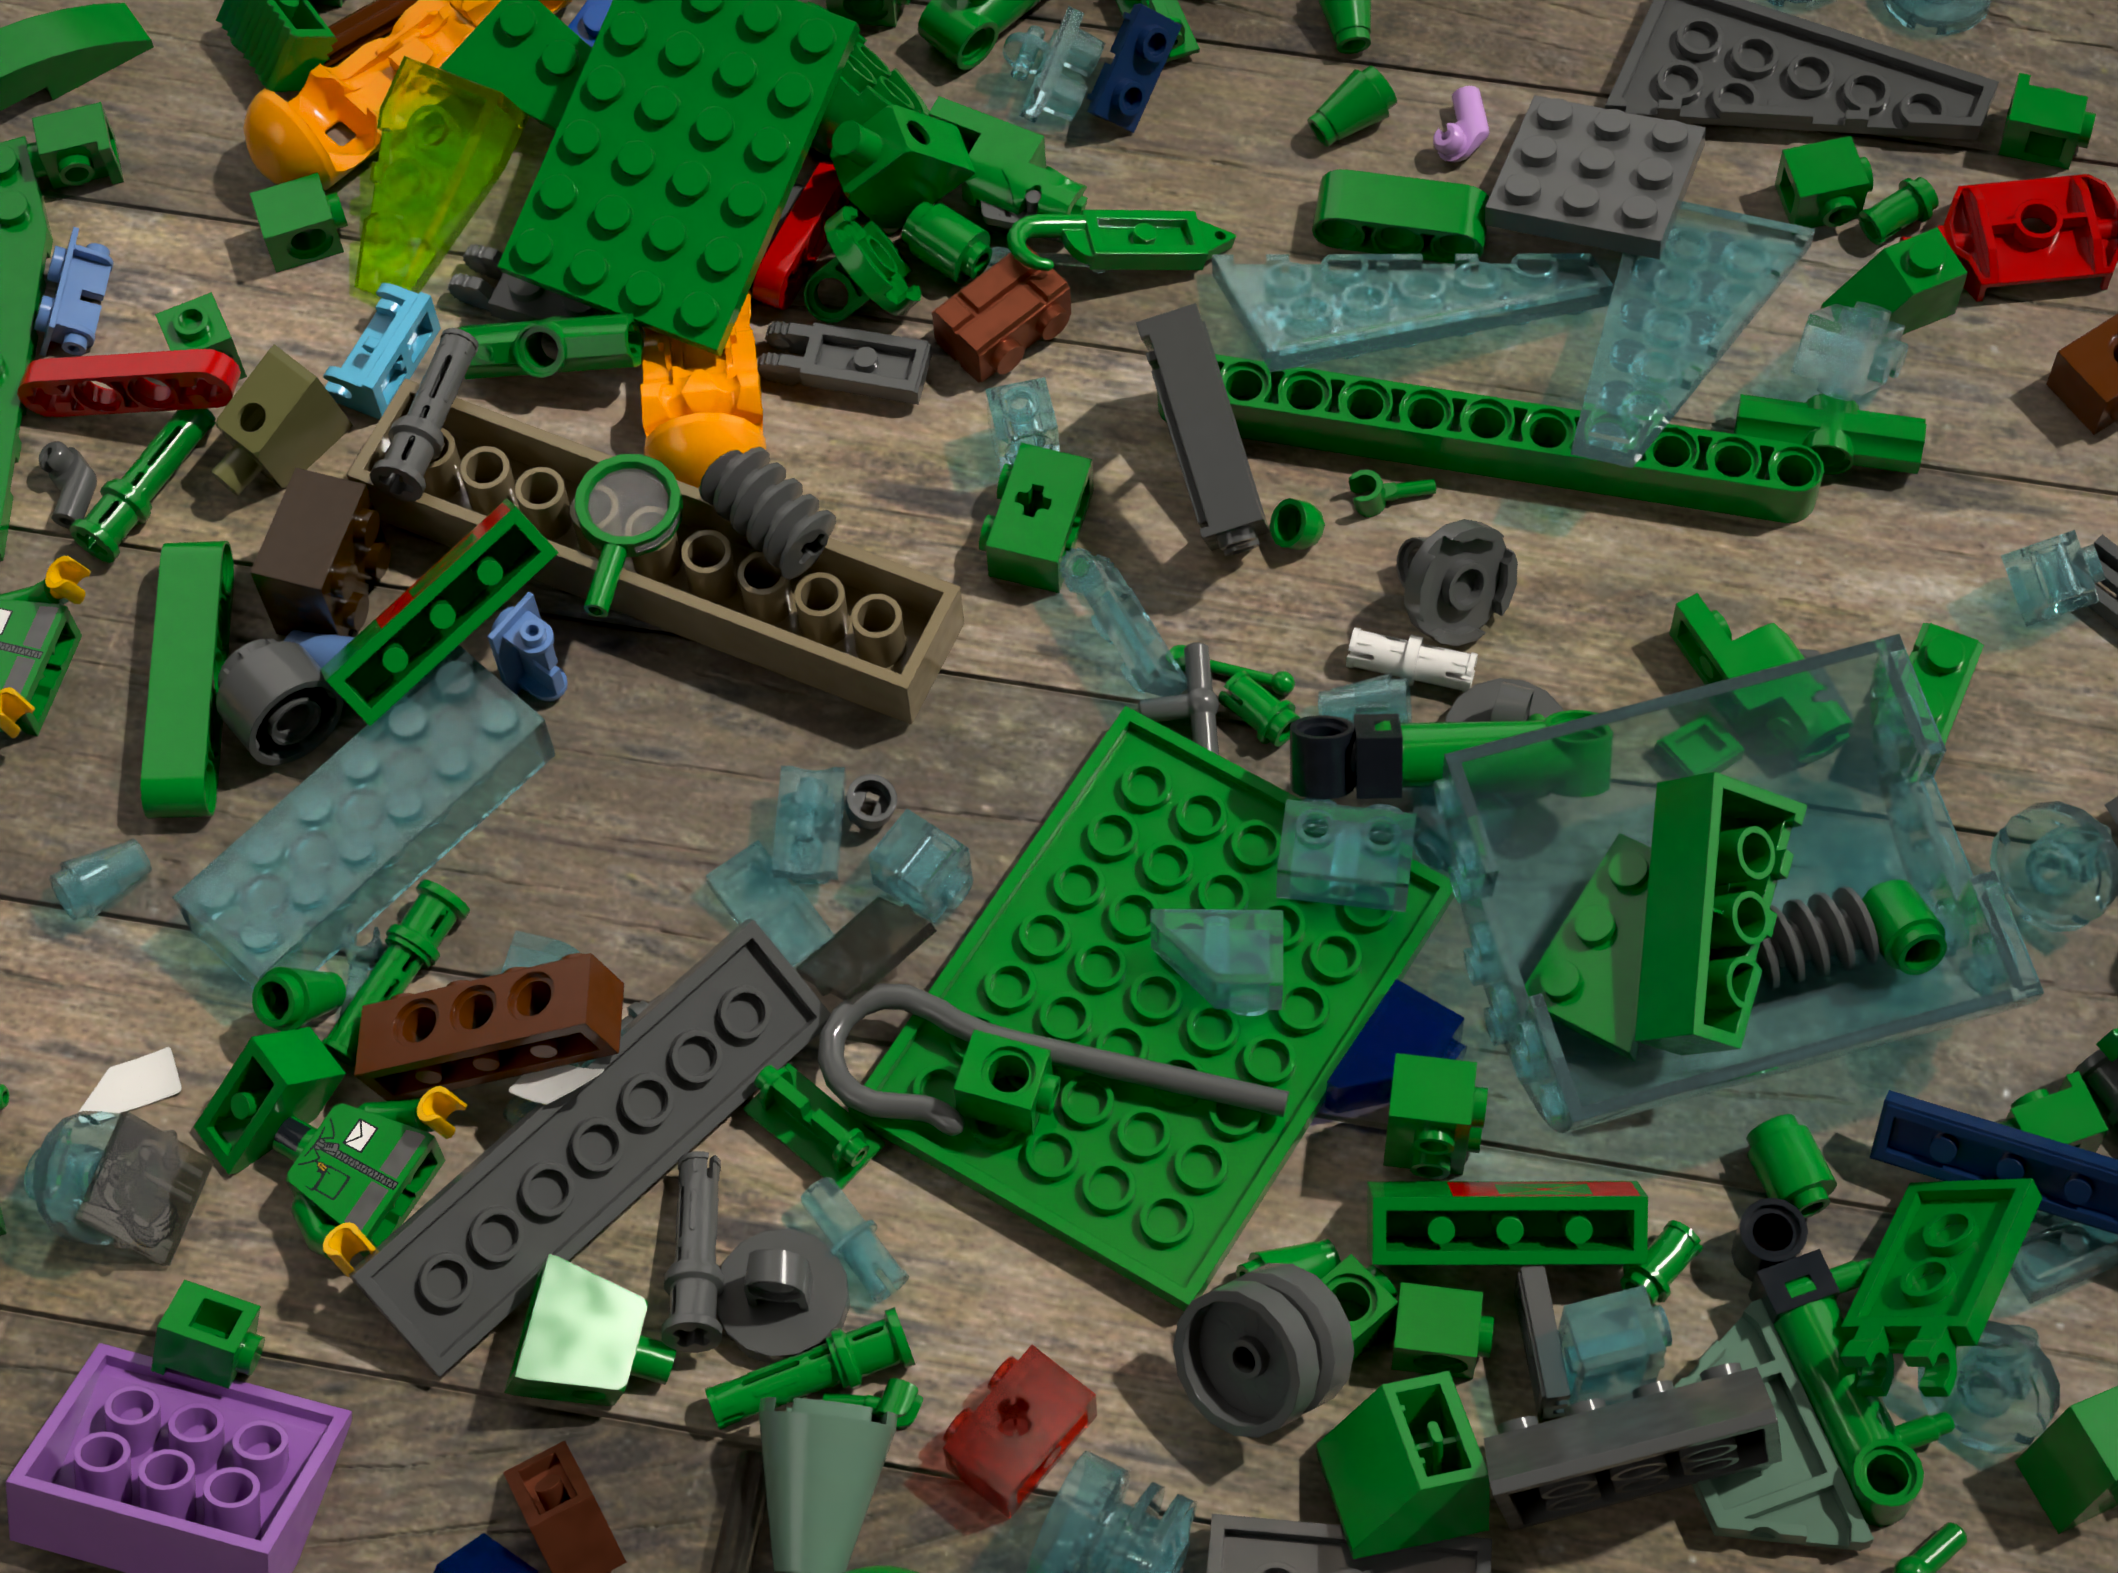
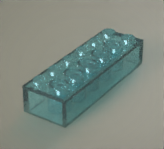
M458 645L371 726H365L172 898L189 929L253 990L256 983L269 970L275 967L317 971L556 755L546 721L465 649Z

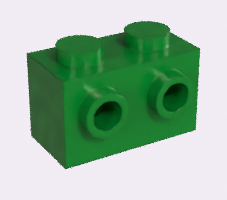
M1396 1053L1383 1166L1410 1169L1414 1175L1427 1179H1443L1450 1174L1463 1175L1466 1153L1480 1152L1482 1128H1484L1488 1088L1475 1087L1477 1062Z

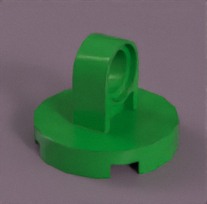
M852 206L842 207L825 223L826 237L836 256L808 280L803 293L804 303L810 314L826 323L839 322L847 318L870 298L882 309L894 316L903 315L920 301V287L913 285L908 288L903 278L912 270L905 258L873 221L868 222L864 227L855 222L854 219L858 217V210ZM835 278L845 285L848 290V301L844 308L832 310L821 303L818 298L817 289L823 279Z

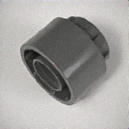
M259 639L249 642L237 649L225 661L218 675L219 690L216 697V709L219 716L258 762L266 765L287 764L312 752L332 733L343 711V698L325 680L320 670L321 667L304 647L294 642H277L275 639Z

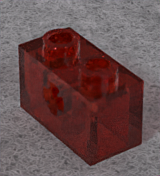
M1031 1345L1019 1360L1014 1356L1007 1358L995 1371L988 1383V1389L991 1391L990 1394L975 1411L969 1407L962 1410L951 1422L943 1436V1440L946 1442V1445L943 1447L946 1468L1009 1519L1097 1417L1096 1394L1034 1345ZM1012 1419L1014 1426H1017L1018 1419H1024L1028 1424V1432L1019 1436L1017 1429H1014L1013 1437L1004 1434L1003 1424L1007 1420Z

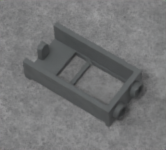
M1197 304L1187 305L1136 322L1140 338L1149 351L1146 353V357L1153 369L1151 373L1197 522L1201 527L1200 532L1203 540L1211 551L1220 548L1225 556L1236 555L1260 546L1258 536L1270 533L1209 333L1205 321L1201 320Z

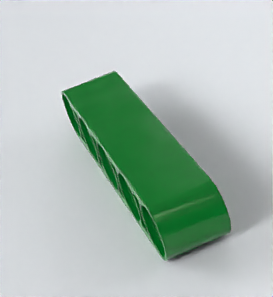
M228 541L164 543L161 549L140 784L142 807L148 819L211 817L216 810L223 720L216 709V697L219 690L218 675L223 664L228 659L234 588V561Z

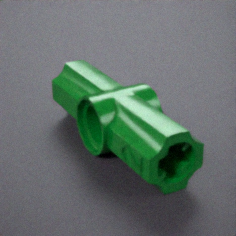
M634 313L573 318L555 315L543 320L470 325L459 328L475 337L479 344L478 351L465 374V379L519 375L544 378L559 372L637 367L641 364L642 350L644 348L642 326L634 319ZM543 333L552 336L556 341L558 347L556 360L548 357L543 351L541 345Z
M1836 393L1814 395L1806 403L1741 394L1734 434L1796 443L1810 447L1819 454L1823 461L1824 474L1826 475L1844 473L1853 465L1918 474L1927 424H1925L1926 419L1859 410V406L1854 400Z

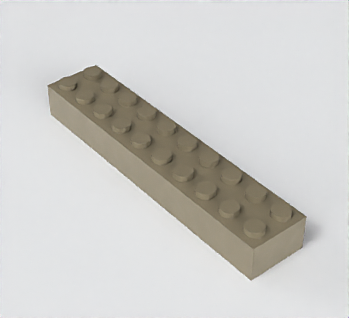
M405 378L347 473L348 480L366 484L374 509L379 513L380 521L453 548L507 498L559 552L531 579L586 599L601 551L596 549L583 535L575 511L576 489L585 473L600 461L614 456L456 397L441 429L445 445L440 456L429 463L423 477L426 482V488L421 498L416 501L407 502L396 500L383 494L373 485L370 473L375 462L384 459L391 444L388 433L393 422L407 415L420 387L419 383ZM624 475L609 480L595 492L590 501L589 513L593 523L603 532L614 536H635L651 530L662 521L668 510L669 498L665 488L656 480L643 475ZM403 476L400 477V482H404ZM676 480L683 501L682 521L674 536L658 550L638 557L625 558L610 609L912 725L964 625L961 587L830 537L818 560L800 576L788 580L782 576L780 568H775L765 560L763 552L757 551L748 543L747 537H743L732 528L730 521L725 520L716 513L714 505L708 504L700 497L699 488Z

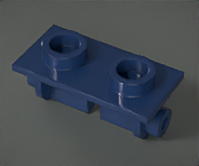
M1140 3L1133 5L1130 14L1127 12L1123 13V23L1110 52L1116 55L1111 64L1104 63L1091 94L1088 93L1086 99L1091 101L1086 112L1105 121H1110L1132 133L1137 128L1182 27L1179 23Z

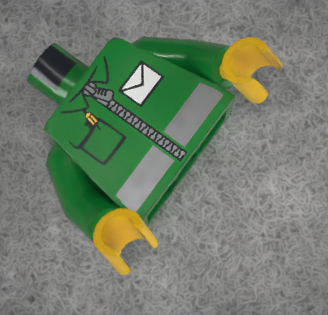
M69 556L57 558L48 568L45 579L39 583L0 594V733L5 732L11 738H16L20 731L35 736L39 735L82 638V634L68 607L64 604L68 601L73 604H81L84 601L85 590L77 586V584L83 578L89 577L91 571Z
M437 1086L428 1090L421 1099L365 1102L357 1108L344 1103L337 1104L331 1109L318 1129L295 1116L286 1119L278 1129L272 1146L274 1151L294 1161L285 1181L294 1195L291 1213L308 1249L334 1262L345 1276L350 1277L348 1274L355 1271L349 1263L352 1257L357 1253L364 1257L370 1253L372 1254L377 1246L404 1223L446 1161L435 1136L428 1132L435 1131L443 1138H452L456 1129L446 1119L456 1110L464 1111L467 1104L447 1088Z

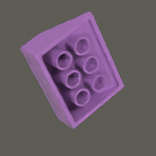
M99 1343L6 1480L9 1537L11 1541L125 1573H292L302 1553L351 1425L352 1411L235 1379L230 1388L227 1389L170 1368L167 1369L164 1375L151 1371L153 1357Z

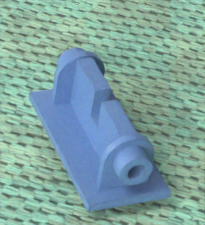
M73 227L67 249L55 245L46 280L56 282L57 287L54 298L42 296L34 330L45 332L40 351L42 356H46L50 341L62 344V349L72 355L85 354L86 348L92 347L95 342V332L102 306L80 300V297L85 296L103 301L114 263L109 256L110 250L104 245L98 243H91L86 247L76 245L79 228Z
M528 592L515 607H508L499 614L493 623L491 633L487 637L507 697L512 700L523 688L536 698L551 702L559 699L565 693L568 682L564 671L556 666L558 660L553 647L554 634L552 628L541 619L534 594Z

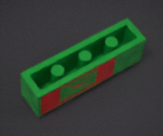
M506 498L320 669L325 680L371 726L559 552L524 514Z
M1638 1181L1367 1182V1249L1372 1265L1647 1264L1648 1196Z

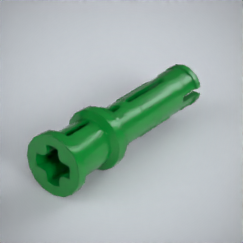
M208 408L177 410L121 479L115 478L103 485L100 490L102 498L84 520L76 519L71 524L69 532L73 539L92 556L108 563L114 562L120 554L118 546L136 524H145L150 518L152 510L151 500L181 466L182 462L208 430L212 429L216 424V418Z
M427 879L420 881L416 887L419 896L400 924H391L386 931L385 943L388 945L387 949L362 986L359 987L328 1036L322 1040V1043L331 1055L349 1066L355 1067L362 1006L390 1000L394 995L404 993L420 968L427 969L430 965H435L440 957L437 949L457 920H465L470 913V908L464 901L440 884Z
M895 1307L885 1310L884 1319L847 1333L841 1328L830 1331L831 1335L825 1337L827 1343L812 1348L809 1351L751 1371L733 1380L705 1388L719 1430L759 1414L761 1398L776 1397L775 1408L793 1402L794 1398H804L809 1394L841 1383L844 1388L851 1386V1389L861 1386L863 1377L900 1363L905 1368L916 1365Z

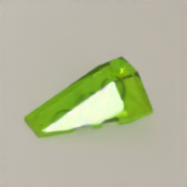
M404 56L379 111L377 128L382 131L378 162H372L370 181L375 185L371 213L364 219L354 286L358 290L380 299L381 297L376 295V291L382 283H391L418 294L421 292L504 172L529 119V116L502 92Z

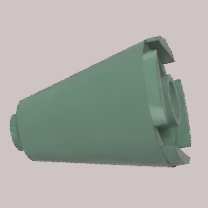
M776 1397L761 1398L759 1423L773 1571L776 1573L846 1572L896 1432L898 1415L887 1411L881 1417L880 1423L871 1422L873 1407L806 1398H794L792 1408L787 1407L786 1411H775Z

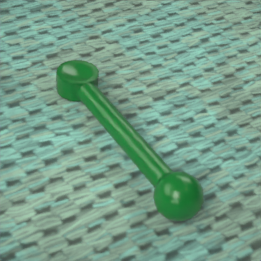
M1176 645L1168 652L1169 666L1176 672L1186 671L1184 659L1185 645ZM1210 659L1212 673L1232 677L1237 672L1246 671L1258 684L1271 687L1274 693L1280 696L1290 694L1295 687L1293 676L1286 671H1279L1273 675Z

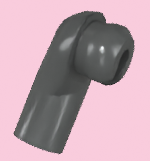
M59 441L48 443L39 454V465L44 471L48 472L49 478L61 492L51 518L56 524L69 529L76 519L84 520L97 486V477L82 454L74 447H67Z

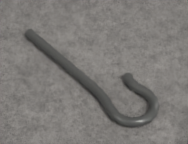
M880 983L852 993L832 1010L819 1038L818 1063L826 1086L845 1106L869 1117L928 1123L949 1136H957L965 1128L963 1115L949 1104L926 1095L876 1091L860 1084L850 1074L844 1059L845 1040L853 1026L865 1016L884 1009L904 1010L933 1023L944 1032L966 1042H970L973 1030L975 1029L1051 1050L1052 1066L1279 1117H1284L1289 1098V1091L988 1023L960 1011L942 998L909 984Z

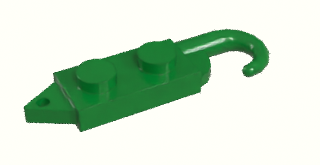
M1082 210L1081 214H1034L1025 216L1011 226L1007 234L1008 249L1017 261L1024 266L1041 271L1052 270L1054 263L1050 259L1042 258L1032 253L1026 246L1027 239L1061 238L1065 249L1071 256L1081 263L1088 264L1091 270H1203L1207 260L1233 247L1236 235L1198 220L1195 211Z

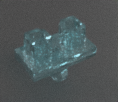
M1068 6L1059 29L1054 30L1049 43L1043 40L1045 36L1043 28L1035 25L1030 26L1027 33L1017 32L1007 37L1002 53L1005 60L1013 66L1011 76L1018 81H1026L1029 74H1036L1019 116L1035 123L1042 110L1072 121L1076 115L1088 86L1061 74L1062 68L1065 66L1089 78L1106 44L1079 29L1084 16L1083 12Z
M781 766L772 861L774 878H790L794 883L825 884L829 879L838 880L846 785L845 767L806 770L794 766Z

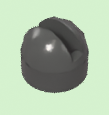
M875 774L862 775L856 778L850 784L844 799L845 812L850 822L866 830H873L885 825L891 819L897 805V793L893 785L884 777ZM868 792L880 796L871 815H866L860 811Z

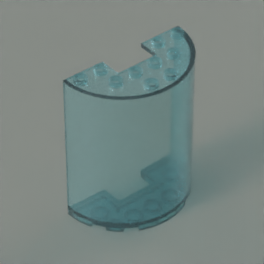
M1900 634L1444 754L1443 779L1433 782V790L1440 815L1446 821L1452 865L1448 867L1449 879L1457 902L1461 904L1472 946L1465 948L1463 951L1467 973L1473 986L1483 984L1490 1007L1484 1008V1018L1493 1045H1505L1520 1084L1523 1085L1540 1116L1553 1130L1558 1133L1575 1131L2029 1006L2042 997L2044 994L2043 988L1997 874L1993 870L1973 876L1934 779V775L1945 755L1946 748ZM1710 772H1718L1808 805L1802 826L1792 828L1786 849L1794 854L1788 879L1777 881L1771 905L1776 906L1781 912L1783 905L1790 899L1802 900L1807 905L1808 898L1818 892L1826 893L1832 899L1833 892L1842 886L1851 887L1863 899L1867 891L1879 883L1890 880H1905L1913 885L1945 929V940L1947 943L1945 956L1936 967L1920 975H1907L1901 970L1892 968L1880 952L1878 961L1872 966L1861 949L1855 950L1856 967L1853 971L1847 972L1844 970L1835 955L1830 957L1829 977H1820L1812 962L1805 963L1804 983L1796 984L1787 969L1783 968L1780 969V987L1772 991L1761 975L1742 1047L1737 1050L1681 1056L1640 1043L1636 1062L1551 1020L1543 994L1528 997L1525 988L1529 977L1618 834H1624L1651 847L1657 783Z

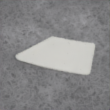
M166 1047L146 1056L110 1067L75 1116V1121L83 1123L149 1105L179 1093L182 1087L171 1048Z
M565 1065L524 1074L510 1087L509 1092L518 1097L547 1105L599 1076L604 1069H589Z

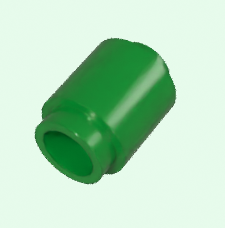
M927 201L920 203L911 212L904 224L901 238L905 244L909 245L910 253L956 283H963L970 277L972 279L979 277L991 260L992 248L989 247V232L942 203L936 205Z
M1890 880L1870 888L1862 901L1873 920L1878 936L1879 952L1888 965L1894 969L1901 970L1907 975H1920L1936 967L1945 956L1947 950L1945 929L1913 885L1905 880Z
M1784 1114L1759 1124L1749 1132L1746 1140L1751 1149L1747 1157L1768 1198L1788 1201L1797 1207L1805 1218L1821 1212L1830 1204L1831 1200L1828 1196L1835 1190L1837 1182L1807 1126L1799 1125L1794 1115Z

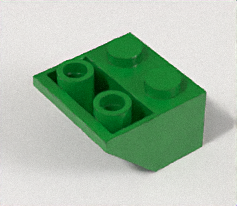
M1450 1371L1382 1384L1316 1444V1454L1353 1559L1489 1531L1490 1483L1488 1469Z

